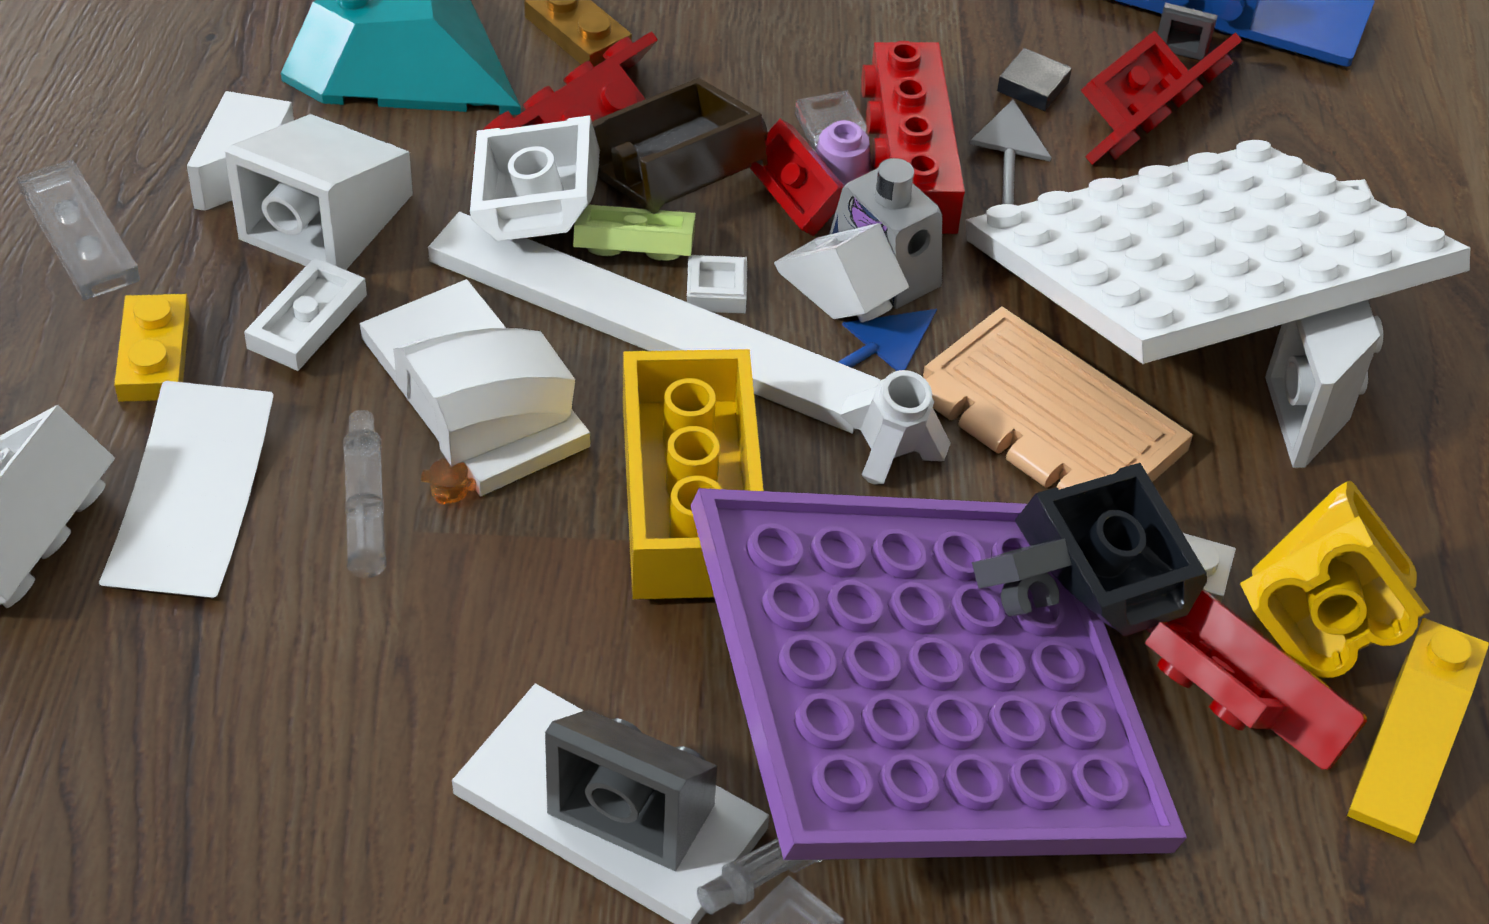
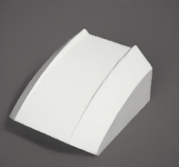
M583 116L553 123L501 130L500 128L477 131L470 206L471 220L497 241L568 232L591 202L596 187L600 149L591 117Z
M520 328L470 330L423 339L393 349L396 382L405 397L412 400L439 441L440 450L451 466L565 422L571 415L575 378L541 331Z

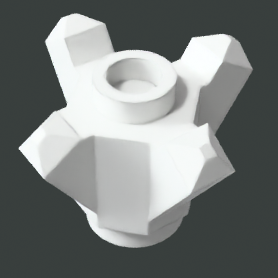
M908 370L895 371L885 379L880 380L878 386L846 397L839 414L854 428L861 430L871 448L862 476L871 484H884L895 457L915 451L920 454L923 460L944 461L951 442L933 409L934 400L931 387L926 379L915 372Z

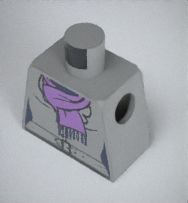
M890 158L881 162L877 169L848 182L842 188L830 234L876 223L881 224L909 285L908 289L889 299L892 307L898 309L941 287L942 213L939 207L913 184V166L903 159Z

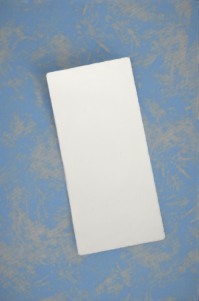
M164 381L162 383L136 483L117 539L99 580L101 586L210 598L218 595L250 497L274 396L272 392Z

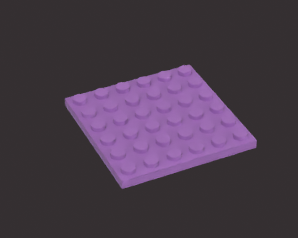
M698 489L690 506L783 860L1174 853L1187 838L1104 622L1072 595L1051 572L1047 573L1055 580L1058 586L1059 603L1036 608L1032 593L1028 589V599L1031 603L1032 612L1026 614L1007 615L1001 601V592L1004 584L978 588L972 562L1030 546L1015 522V519L1027 504Z

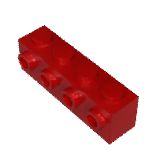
M910 41L874 42L872 65H863L861 76L862 97L871 98L872 100L867 102V133L876 134L877 138L872 140V170L877 169L881 162L890 158H899L909 162L914 168L913 184L928 196L942 213V234H958L965 190L939 42Z

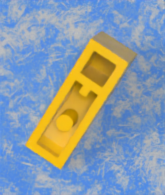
M1422 619L1397 677L1350 805L1348 817L1415 843L1472 696L1489 642L1429 619Z

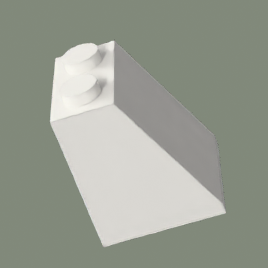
M312 114L234 143L225 151L239 240L304 266H307L316 257L347 270L413 195L409 151Z

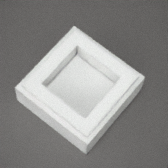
M688 256L687 302L710 312L746 314L747 257Z

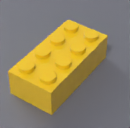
M750 349L623 351V417L632 599L714 597L690 505L699 488L764 491Z

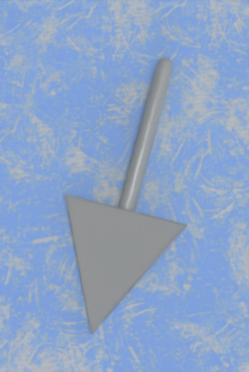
M1014 100L1005 106L970 141L971 145L1004 152L1002 204L1013 205L1015 154L1049 162L1051 160L1050 154Z

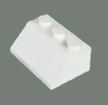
M59 405L0 435V605L2 604L6 608L18 602L31 588L35 578L29 572L38 560L51 556L69 537L71 530L66 526V523L75 511H83L102 493L106 484L100 478L115 459L110 452Z

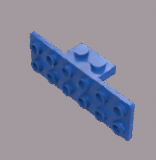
M1115 0L1123 5H1133L1161 14L1163 13L1165 2L1218 15L1215 30L1220 33L1234 34L1236 32L1238 36L1265 43L1272 48L1290 50L1314 57L1324 63H1335L1345 67H1349L1352 64L1375 2L1374 0Z

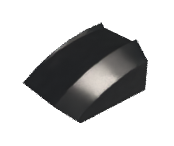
M1141 463L1123 467L1114 474L1063 489L1055 487L1038 492L1015 519L1017 526L1030 546L1065 538L1072 565L1050 572L1089 610L1123 636L1155 627L1159 622H1169L1187 616L1207 583L1205 569Z

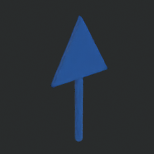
M937 309L876 317L865 322H860V320L843 322L842 325L861 340L865 346L843 358L838 363L852 368L876 353L896 371L906 370Z

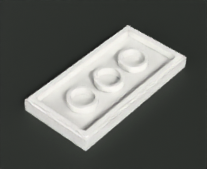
M467 279L360 323L361 338L397 386L394 348L419 340L462 331L506 328ZM408 399V401L411 403V405L414 407V409L417 411V413H418V414L420 415V417L423 419V417H422L421 414L419 413L418 409L416 408V406L414 405V403L412 402V400H411V399ZM571 409V415L565 422L456 465L481 497L589 448L590 431Z
M535 683L452 779L453 794L674 924H698L768 829L769 814L716 785L715 806L676 872L547 814L545 731L552 721L584 710Z

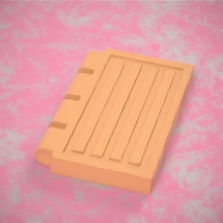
M1003 306L924 366L923 378L926 379L932 390L933 409L949 420H954L962 414L958 426L997 454L1002 453L1011 445L1006 455V460L1045 488L1050 487L1060 479L1057 488L1063 489L1114 474L1120 468L1137 463L1142 464L1153 482L1181 458L1190 447L1192 433Z

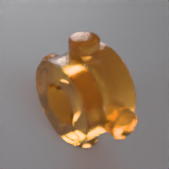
M442 458L434 462L430 470L424 469L421 474V481L430 483L432 496L437 503L442 505L458 502L468 494V491L476 490V481L468 477V469L464 462L451 466L446 458Z

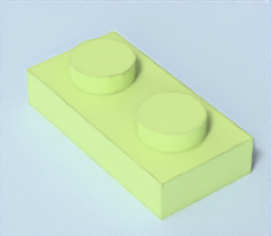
M588 205L574 224L573 247L588 248L589 252L601 256H613L620 254L622 251L645 252L648 257L656 260H674L679 258L680 255L691 256L696 213L659 210L653 214L647 209Z

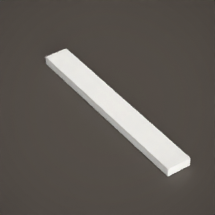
M458 212L428 246L429 262L648 351L750 349L754 394L852 434L856 428L839 415L846 397L878 386L881 380L527 238L497 241L472 221L471 216L462 212Z

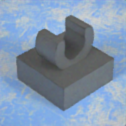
M1065 538L1023 547L972 562L979 589L1004 584L1001 592V601L1008 616L1032 612L1031 603L1028 599V589L1032 593L1036 608L1058 604V586L1047 572L1072 565Z

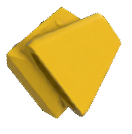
M1350 480L1336 487L1252 569L1253 576L1240 583L1253 612L1285 653L1315 676L1321 678H1334L1345 674L1354 666L1358 658V651L1372 643L1380 646H1393L1406 641L1414 634L1418 627V619L1430 613V610L1413 589L1417 583V573L1413 562L1357 486Z

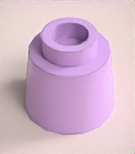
M841 120L834 122L821 132L815 152L844 186L848 182L872 171L869 136L859 125L851 121Z

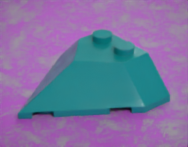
M315 0L281 71L283 82L323 104L344 105L345 97L378 98V107L467 112L468 104L472 106L498 105L499 114L507 111L511 115H519L521 113L519 101L471 0Z

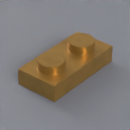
M524 0L525 18L580 64L590 61L595 67L605 61L603 54L619 40L626 36H629L632 40V33L591 0Z

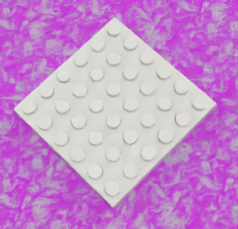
M1263 140L1243 141L1237 144L1235 150L1219 154L1210 152L1193 154L1188 158V162L1169 167L1164 165L1147 166L1140 169L1138 175L1123 179H1096L1089 183L1088 188L1069 193L1065 191L1046 192L1038 197V201L1019 206L1012 204L996 205L989 208L987 214L966 219L968 242L1142 364L1470 270V247L1446 236L1443 230L1436 227H1428L1407 216L1405 211L1391 208L1371 198L1368 192L1355 190L1336 180L1334 175L1320 172L1304 164L1302 159L1288 156L1272 148L1269 142Z

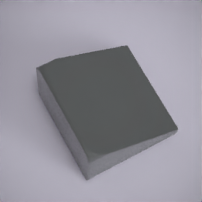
M1165 2L1158 35L1174 54L1202 60L1209 53L1218 15Z

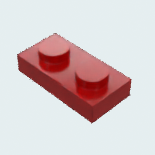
M780 118L768 131V137L765 141L768 165L761 166L754 162L749 168L802 231L815 236L836 212L844 185L794 126Z

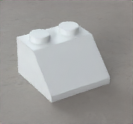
M1368 300L1288 322L1281 326L1265 378L1293 468H1305L1351 418L1358 396L1363 395L1367 389L1369 365L1373 354L1378 353L1383 344L1382 322L1378 316H1373Z

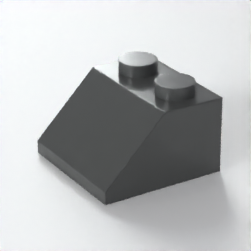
M589 709L554 720L545 731L547 814L676 872L715 806L717 765L706 761L703 756L690 748L683 746L673 747L642 733L635 725L626 720L618 718L609 719Z

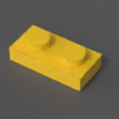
M187 294L125 295L114 383L118 402L155 401L159 398L161 385L164 381L183 382L190 315Z

